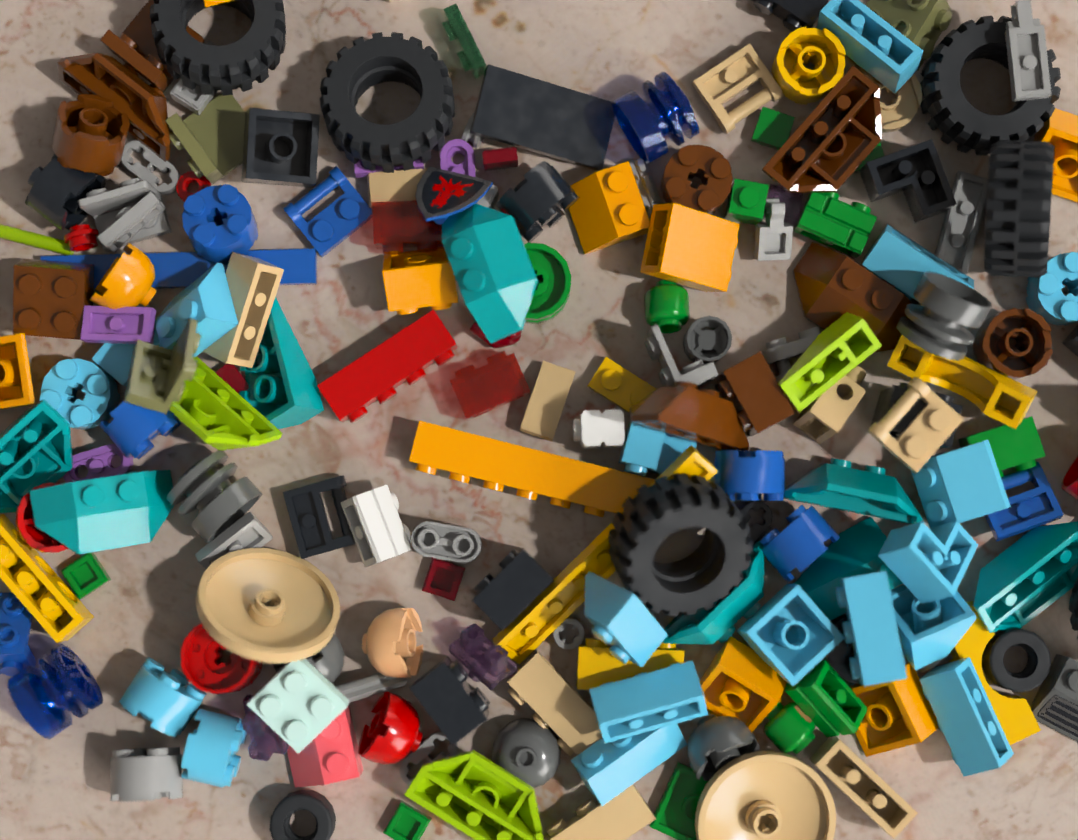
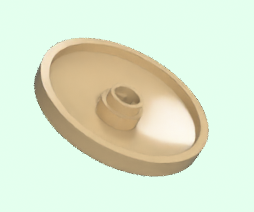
M247 548L221 556L204 572L196 597V607L201 623L218 643L240 656L268 663L298 661L319 652L334 635L340 616V602L337 592L324 573L310 562L294 554L270 548Z
M757 751L744 754L721 767L703 789L695 814L697 840H833L836 829L834 801L823 779L804 761L790 754L778 751Z

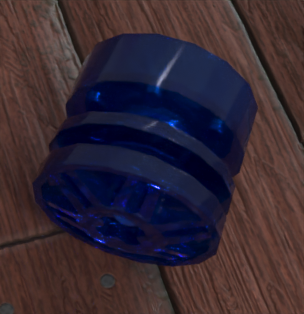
M664 71L655 75V85L649 80L643 83L642 87L646 100H643L635 91L630 90L611 103L614 115L625 137L636 154L647 165L668 153L665 136L675 145L680 146L685 142L684 135L692 139L700 133L689 100L675 81Z
M59 644L51 649L50 655L45 654L39 658L38 664L40 669L33 665L27 666L8 679L7 684L10 696L23 718L38 734L49 740L72 725L73 718L71 713L82 718L88 714V708L93 710L103 703L101 690L91 671L79 656L64 644Z

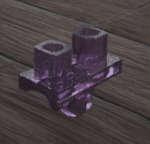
M472 624L463 630L460 638L449 645V652L469 670V677L474 682L481 681L490 690L494 689L504 678L517 672V665L508 657V652L500 645H494L486 638L484 630L477 624Z
M247 694L243 699L245 716L242 719L243 730L250 734L251 743L248 746L249 757L268 761L273 753L285 755L289 748L288 743L247 706V703L253 697V695Z

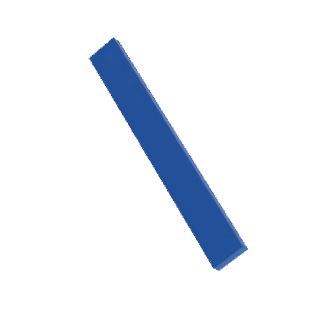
M316 249L248 250V256L262 259L284 269L279 285L317 284ZM196 252L144 253L149 257L155 268L156 276L152 285L155 289L186 288L215 265L214 262L197 256ZM122 254L40 256V260L94 264V290H96L95 288L116 257L120 258ZM223 265L226 273L228 265Z

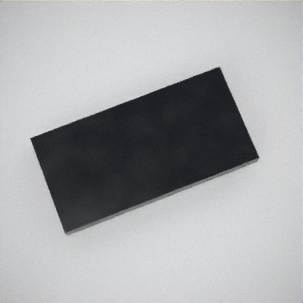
M488 64L485 69L470 133L600 171L603 169L618 103Z

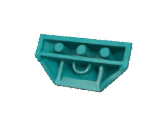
M474 204L462 212L449 216L442 224V243L464 302L484 335L492 344L523 330L526 322L525 317L530 308L538 279L514 217L479 204Z
M45 399L27 409L0 434V513L16 512L22 497L31 489L45 483H56L73 467L70 423Z
M831 458L830 464L818 465L787 486L784 492V499L906 524L918 523L923 519L896 478L885 475V468L865 465L864 471L851 468L852 462Z
M171 470L142 471L70 482L29 491L34 526L78 555L150 543L175 506L171 505L166 499L168 493L173 488Z
M1078 521L1033 528L980 569L973 607L987 631L992 633L997 632V630L1022 628L1074 587L1078 577Z
M755 541L752 545L753 549L751 553H748L751 557L747 570H742L741 573L744 577L738 586L733 585L731 587L730 595L724 600L719 598L713 602L714 607L710 609H697L696 614L684 615L683 612H680L664 628L668 635L662 643L713 645L718 640L722 644L736 631L733 625L742 616L747 620L761 607L758 601L764 596V553L761 550L764 546L760 541Z

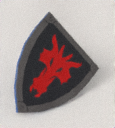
M430 166L417 185L416 202L418 210L426 221L433 220L437 224H443L449 216L462 212L476 204L491 188L493 181Z

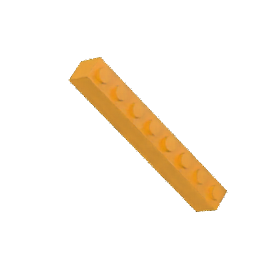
M420 420L409 458L410 462L417 464L416 471L435 475L436 470L440 469L450 472L449 479L468 484L470 477L484 480L482 487L503 492L504 486L516 488V496L536 500L538 494L551 497L550 504L567 509H570L571 503L585 506L584 513L604 517L605 511L615 514L617 512L622 513L624 510L622 504L629 496L633 499L638 494L637 489L645 484L648 487L654 481V479Z

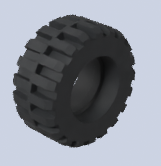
M153 0L154 4L150 6L152 34L162 64L167 65V70L174 79L182 77L184 86L193 90L197 85L201 87L203 94L213 95L214 90H220L222 95L225 96L233 95V89L241 88L242 92L252 89L253 81L257 80L258 83H262L269 77L268 68L275 70L280 63V54L284 53L286 22L283 0H232L213 5L229 6L238 9L252 21L251 28L241 39L222 46H213L199 42L186 31V27L194 15L208 8L205 7L203 0Z
M990 15L980 17L976 23L973 20L962 23L957 30L953 29L944 37L931 53L921 72V75L924 77L920 82L922 96H924V100L920 104L922 113L930 114L931 119L928 125L932 131L939 128L944 135L940 138L947 145L952 141L958 143V151L967 153L974 149L976 155L987 156L990 153L991 145L998 141H1026L1044 126V122L1051 117L1055 110L1053 103L1059 99L1061 90L1059 86H1055V83L1061 79L1060 68H1053L1052 62L1056 59L1052 49L1047 51L1051 96L1048 98L1016 101L1014 108L1004 115H989L974 108L962 92L960 72L962 67L972 59H990L1003 65L1009 71L1005 31L1006 23L1012 21L1010 17L1001 16L994 22L993 17Z
M382 32L372 33V39L364 41L363 37L353 40L354 46L348 49L345 46L336 53L337 62L333 60L329 62L325 69L327 77L321 79L320 91L322 96L319 98L328 133L332 137L334 145L339 152L345 151L348 160L354 164L362 160L363 167L371 171L375 170L376 165L382 166L384 173H394V167L402 165L404 171L413 169V162L418 159L423 164L431 159V150L440 151L445 144L444 135H450L453 127L452 118L455 116L452 80L449 78L448 68L444 61L438 60L437 52L430 46H426L423 49L422 40L412 36L408 41L403 38V33L392 32L391 37H383ZM394 81L404 83L416 90L421 97L417 109L408 118L394 124H375L365 120L356 112V105L362 94L370 87L382 82Z
M998 141L991 145L984 247V271L991 276L1040 277L1047 273L1054 146L1047 141Z
M674 474L673 479L667 480L666 476L655 479V484L649 487L645 484L637 489L638 494L633 499L629 496L622 504L623 512L616 513L612 521L615 529L610 530L608 538L611 546L609 549L611 561L625 588L634 593L647 610L654 613H660L662 610L664 615L677 616L678 612H683L684 615L696 614V610L704 608V610L714 607L713 602L719 598L724 600L730 595L731 587L733 585L738 586L744 577L741 573L742 570H747L751 557L748 553H751L753 547L752 538L749 536L750 528L728 494L715 482H708L705 477L693 475L689 479L686 474ZM699 526L706 528L701 544L686 558L672 563L653 561L657 548L670 534L686 527Z

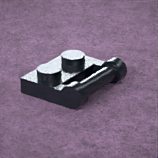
M344 475L283 492L301 559L356 544L341 506V502L347 500L344 486H347ZM331 491L343 537L333 539L321 496L322 492Z

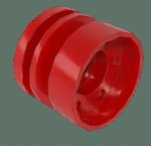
M202 623L195 626L186 636L180 652L181 667L188 681L199 690L212 694L237 692L253 684L261 673L264 662L252 660L233 652L229 656L232 660L231 663H221L220 660L223 658L221 650L229 649L218 643L207 632Z

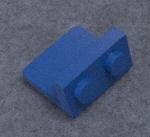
M13 592L0 593V674L16 677L22 675V673H35L36 659L28 646L33 615Z

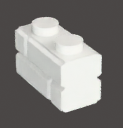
M621 409L605 410L603 414H601L600 410L583 411L580 418L573 421V441L580 442V446L583 449H598L601 445L603 448L621 447L625 442L624 413Z
M388 485L361 493L341 502L365 568L412 550L410 530L401 522L398 514V499L393 492H390Z

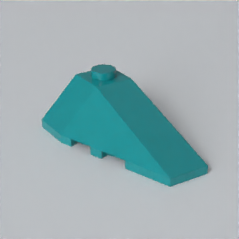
M275 297L253 368L240 366V371L245 372V380L249 385L248 391H240V395L276 428L282 429L304 423L324 411L319 388L317 387L316 377Z
M868 517L838 534L840 538L835 543L832 542L827 547V550L813 561L810 567L793 583L798 584L829 620L846 613L845 607L839 608L836 598L835 587L841 586L839 579L886 571L890 590L903 584L878 556L887 537L872 517Z

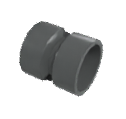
M701 317L692 323L684 335V353L693 362L702 360L704 365L711 362L716 363L727 354L731 347V330L718 317Z

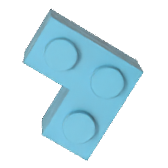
M630 421L618 463L624 464V471L644 476L647 474V471H650L660 476L690 445L696 449L697 442Z
M921 521L891 530L878 556L921 603H927L955 595L978 544L958 521L933 528H928Z

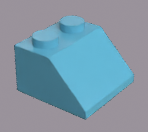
M216 263L177 294L157 317L155 325L161 347L172 350L190 318L198 321L196 332L201 334L198 349L193 354V357L199 355L239 324L222 263Z
M989 440L932 455L917 473L912 472L930 528L954 521L962 523L1010 507Z
M591 571L586 574L585 616L594 625L592 632L601 641L612 646L609 652L620 662L626 664L629 660L642 668L668 634L634 593Z
M786 584L736 630L756 654L791 686H794L845 638L798 584Z
M905 585L890 590L902 653L914 670L947 657L976 620V614L958 591L952 597L921 603Z

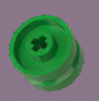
M526 243L524 245L539 284L525 317V323L540 324L552 320L564 309L570 296L571 273L567 262L557 250L545 244Z

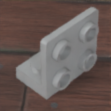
M135 178L120 183L121 188L107 191L106 188L92 190L86 194L87 198L78 200L81 209L94 217L100 235L117 221L115 217L123 208L129 205L133 207L150 192L163 203L161 194L147 181ZM164 210L128 242L134 244L171 233L166 211ZM101 242L103 250L106 252L110 251V249L105 247Z
M658 324L652 326L648 331L647 341L644 342L651 360L658 359L662 370H660L661 372L658 373L663 387H675L676 381L692 382L699 387L711 382L719 375L713 362L704 365L703 361L699 360L684 367L680 371V376Z

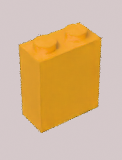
M676 203L654 204L640 273L704 292H727L728 283L731 279L734 251L738 243L737 236L740 224Z

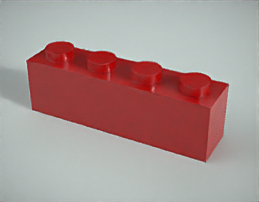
M432 310L318 384L317 387L340 421L345 422L349 420L350 423H354L368 413L366 407L375 401L383 404L397 394L395 388L404 382L412 385L426 375L424 369L433 363H436L439 367L455 356L453 350L458 348L435 310Z

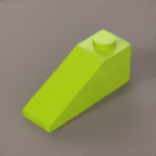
M846 312L817 336L780 380L778 385L795 409L800 412L882 345L863 318Z

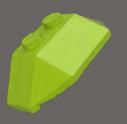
M197 356L193 357V359L197 360L195 374L191 381L185 380V387L180 401H173L169 410L204 442L219 451L259 446L281 438L283 433L202 360Z
M475 750L423 764L404 794L474 840H544L534 788Z

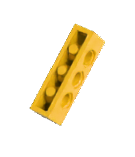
M0 514V579L56 643L68 641L89 623L94 616L35 549L29 547L20 537L17 528L7 516Z

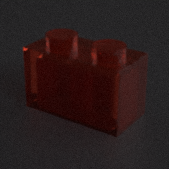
M416 200L372 202L374 245L377 249H382L384 254L403 253V248L417 247V252L438 251L437 246H443L442 224H437L433 220L426 221L418 210Z
M501 351L486 358L487 365L475 369L472 364L454 372L456 378L450 380L467 421L531 394L514 353L507 355L505 351Z

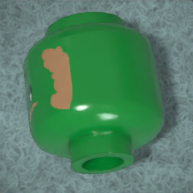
M779 701L766 716L769 721L764 725L763 732L780 752L789 753L792 751L796 755L816 737L813 733L816 726L814 721L795 702H789L784 706Z

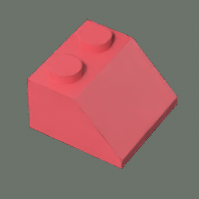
M349 705L299 754L285 742L295 787L327 785L360 777L364 771L361 757L358 754V743Z

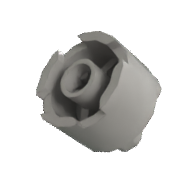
M180 747L112 750V757L110 758L111 801H149L161 799V797H169V799L182 798L183 778H181L183 768H181L183 754H180Z

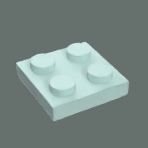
M306 659L288 662L249 700L247 706L299 754L348 707L350 701Z

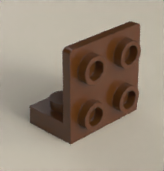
M149 0L119 37L108 30L100 41L120 60L130 65L149 83L164 92L174 80V77L168 72L167 65L162 64L157 53L150 20V6L154 2ZM187 25L186 31L194 39L204 43L203 37Z

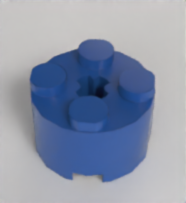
M229 184L206 187L188 196L184 202L182 214L183 228L197 256L203 257L205 260L212 261L215 264L222 263L223 265H228L232 252L249 255L248 250L253 246L255 239L257 240L258 238L257 222L247 199L238 192L236 187Z
M123 401L110 413L114 420L110 423L104 420L100 423L99 427L126 458L133 456L135 459H140L155 447L151 441L160 434L165 437L169 436L182 423L170 410L164 414Z
M768 450L715 451L714 466L718 472L714 475V482L728 494L731 500H735V494H737V500L761 501V494H764L763 501H784V452Z
M801 505L786 518L791 523L781 533L777 528H774L760 541L764 546L761 549L764 557L787 583L794 578L791 571L795 567L801 573L827 550L823 544L827 539L835 543L840 538L813 506L806 509Z

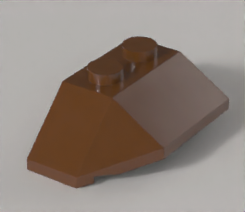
M101 53L66 57L57 62L59 80L77 94H93L112 100L113 108L121 114L126 112L130 123L128 134L166 162L170 159L169 125L165 121L168 119L167 103L163 92L153 84L148 85L130 65L126 63L121 64L115 58Z
M852 66L762 168V171L788 193L837 192L882 140L880 87L856 67Z
M812 242L792 271L804 317L825 330L846 312L863 318L882 346L874 353L894 350L902 335L896 328L901 317L907 316L904 313L906 306L913 303L906 295L848 256Z
M676 381L675 387H659L630 408L629 417L633 423L657 429L717 450L749 451V442L733 402L719 398V392L708 389L697 390V384Z

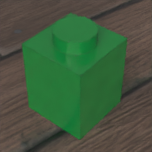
M734 179L728 196L724 219L751 225L759 224L763 219L769 185Z

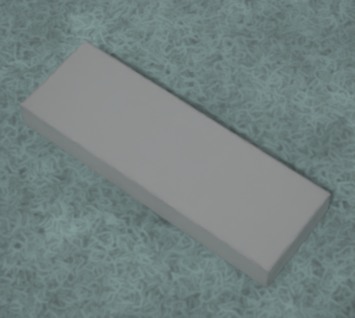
M958 171L952 187V193L957 204L945 213L935 255L967 275L987 201L988 179Z

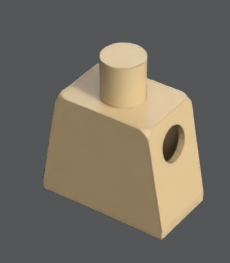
M857 365L805 407L793 425L818 444H822L837 434L866 393L865 389L860 386V383L867 375L866 372Z

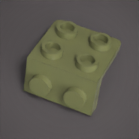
M868 0L866 4L868 8L923 50L917 71H919L923 62L931 56L934 44L942 31H945L950 25L953 15L947 0Z
M221 93L208 103L200 115L193 113L183 120L175 113L165 120L171 128V131H169L170 140L179 151L185 148L189 153L191 159L186 162L198 178L205 176L214 184L243 163L245 112L233 95L223 96Z
M192 318L188 320L172 350L137 340L132 352L125 402L166 414L173 401H180L185 387V380L191 381L197 368V360L193 359V354L196 353L201 339V334L196 332L197 320Z

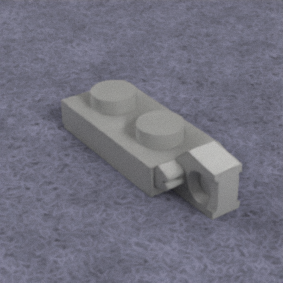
M1031 0L1016 1L1014 5H1011L1012 21L1006 23L1005 31L1012 102L1048 98L1051 96V85L1044 25L1040 24L1039 18L1033 19Z

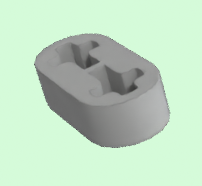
M134 140L125 145L121 160L127 169L142 181H147L160 194L169 195L177 190V182L181 175L170 162L163 161L139 141ZM142 150H145L142 156L150 162L149 165L144 167L139 162L131 165L134 160L130 156L133 151L140 153ZM156 168L164 174L168 173L169 170L171 171L169 177L172 179V182L169 185L162 183L158 186L160 179L153 174Z
M441 730L432 733L419 745L415 752H411L402 762L400 776L403 782L410 786L415 776L411 778L408 775L410 770L408 763L412 761L413 764L417 765L424 758L428 762H433L454 756L457 752L458 742L455 745L449 744V754L446 755L444 752H440L432 758L430 753L436 747L434 740L438 738L440 741H444L447 738Z

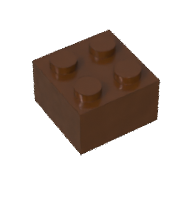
M23 259L14 265L13 334L25 333L27 336L81 340L84 305H94V302L90 300L91 295L94 294V264Z
M761 351L728 368L716 377L718 384L715 385V388L719 392L720 398L733 402L743 430L749 437L795 414Z

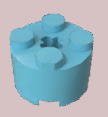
M1078 252L1059 254L1047 261L1046 274L1040 277H1028V297H1026V303L1032 311L1041 315L1048 324L1070 325L1078 322ZM1064 284L1068 287L1069 294L1064 295L1061 291V289L1065 287Z
M76 358L59 361L57 365L51 368L44 377L39 398L40 401L45 399L70 423V428L88 430L96 428L102 421H109L112 418L110 413L119 405L120 394L118 393L114 378L96 363ZM78 389L86 393L83 400L76 397Z
M148 657L119 702L133 716L136 717L139 713L142 717L152 722L150 725L152 728L164 734L177 737L190 722L206 693L194 685L188 684L189 681L182 672L172 669L168 673L164 671L165 667L162 664Z
M199 709L194 720L200 723L198 730L194 729L193 733L188 735L181 768L185 770L182 772L181 778L222 788L225 786L230 787L233 777L237 776L241 763V756H237L236 752L239 751L241 743L244 744L249 723L242 722V718Z

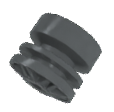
M924 272L913 294L917 301L924 306L908 304L904 312L907 316L900 318L896 328L909 341L930 353L947 359L963 360L967 353L965 345L972 344L974 340V335L964 326L981 327L992 307V303L978 291L953 278L935 272Z
M218 450L191 466L179 478L177 484L171 489L166 498L171 505H176L185 500L178 510L181 516L187 515L196 509L200 511L191 526L206 543L211 542L238 521L262 496V492L248 477H243L234 483L229 481L238 466L235 463H230L221 468L228 459V455L223 450Z

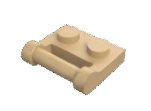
M750 43L692 83L725 134L734 130L736 123L769 101L775 102L783 97L780 86ZM757 81L761 82L763 90L727 113L723 107L724 103Z
M914 376L907 384L909 389L879 423L874 422L867 431L913 473H917L964 418L931 391L925 382ZM920 398L926 403L925 407L895 440L889 432Z

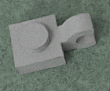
M767 198L764 210L766 223L756 224L754 258L757 261L791 260L793 226L790 223H784L785 203L779 202V198Z

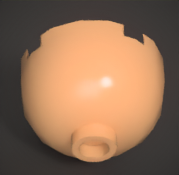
M413 608L386 610L374 618L367 633L363 635L362 650L364 654H367L373 667L382 675L394 678H412L411 676L418 674L422 664L423 644L416 647L415 631H423L416 610Z

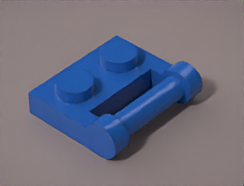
M337 166L328 172L330 175L301 199L294 204L290 202L283 208L322 257L375 216L373 210L369 208V205ZM339 186L343 190V195L309 222H306L302 217V214Z
M1036 461L1037 466L1001 477L1005 490L1030 481L1036 488L1009 497V508L984 515L996 542L1063 517V511L1038 461Z

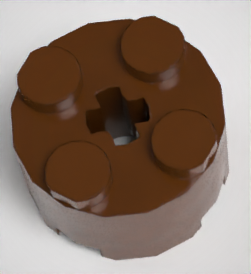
M78 94L77 100L68 103L65 100L62 101L57 111L52 138L53 152L57 155V161L65 168L95 172L101 176L112 174L114 167L120 164L130 126L127 113L121 114L113 108L112 100L93 94Z
M697 144L681 148L672 155L662 174L660 189L663 199L666 203H676L710 215L717 212L731 191L733 177L729 161L721 153L709 146ZM698 177L704 185L700 184L698 189H694L690 186L692 181L688 179Z
M1013 308L999 312L987 319L977 331L973 343V354L978 363L1013 380L1035 374L1046 366L1053 354V348L1051 349V327L1041 315L1031 309ZM1014 338L1017 341V343L1014 346L1018 348V350L1013 351L1010 348V339Z

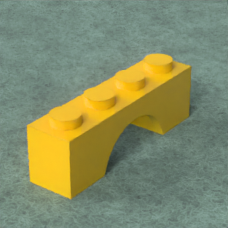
M901 335L887 366L911 378L915 376L923 382L944 387L974 403L983 414L1014 429L1024 419L1037 393L1036 390L966 356L963 360L957 361L930 353L909 341L903 335Z
M969 601L967 604L976 614V620L950 652L953 659L949 660V663L970 657L1009 744L1012 745L1041 731L1026 698L1018 695H1001L987 683L982 671V654L985 646L995 633H990L985 629L973 607L974 601Z

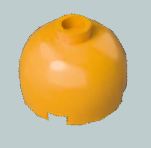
M128 242L122 249L125 252L120 258L116 257L95 288L101 294L94 293L90 297V300L98 306L119 309L123 307H137L141 304L146 307L157 291L152 287L156 275L151 260L140 249Z

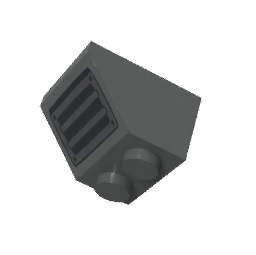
M1056 654L1050 666L1048 676L1042 682L1030 708L1037 722L1077 742L1078 661Z

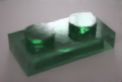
M457 4L445 8L446 21L441 24L449 41L451 42L456 39L461 51L456 54L465 72L471 70L475 79L484 75L486 63Z

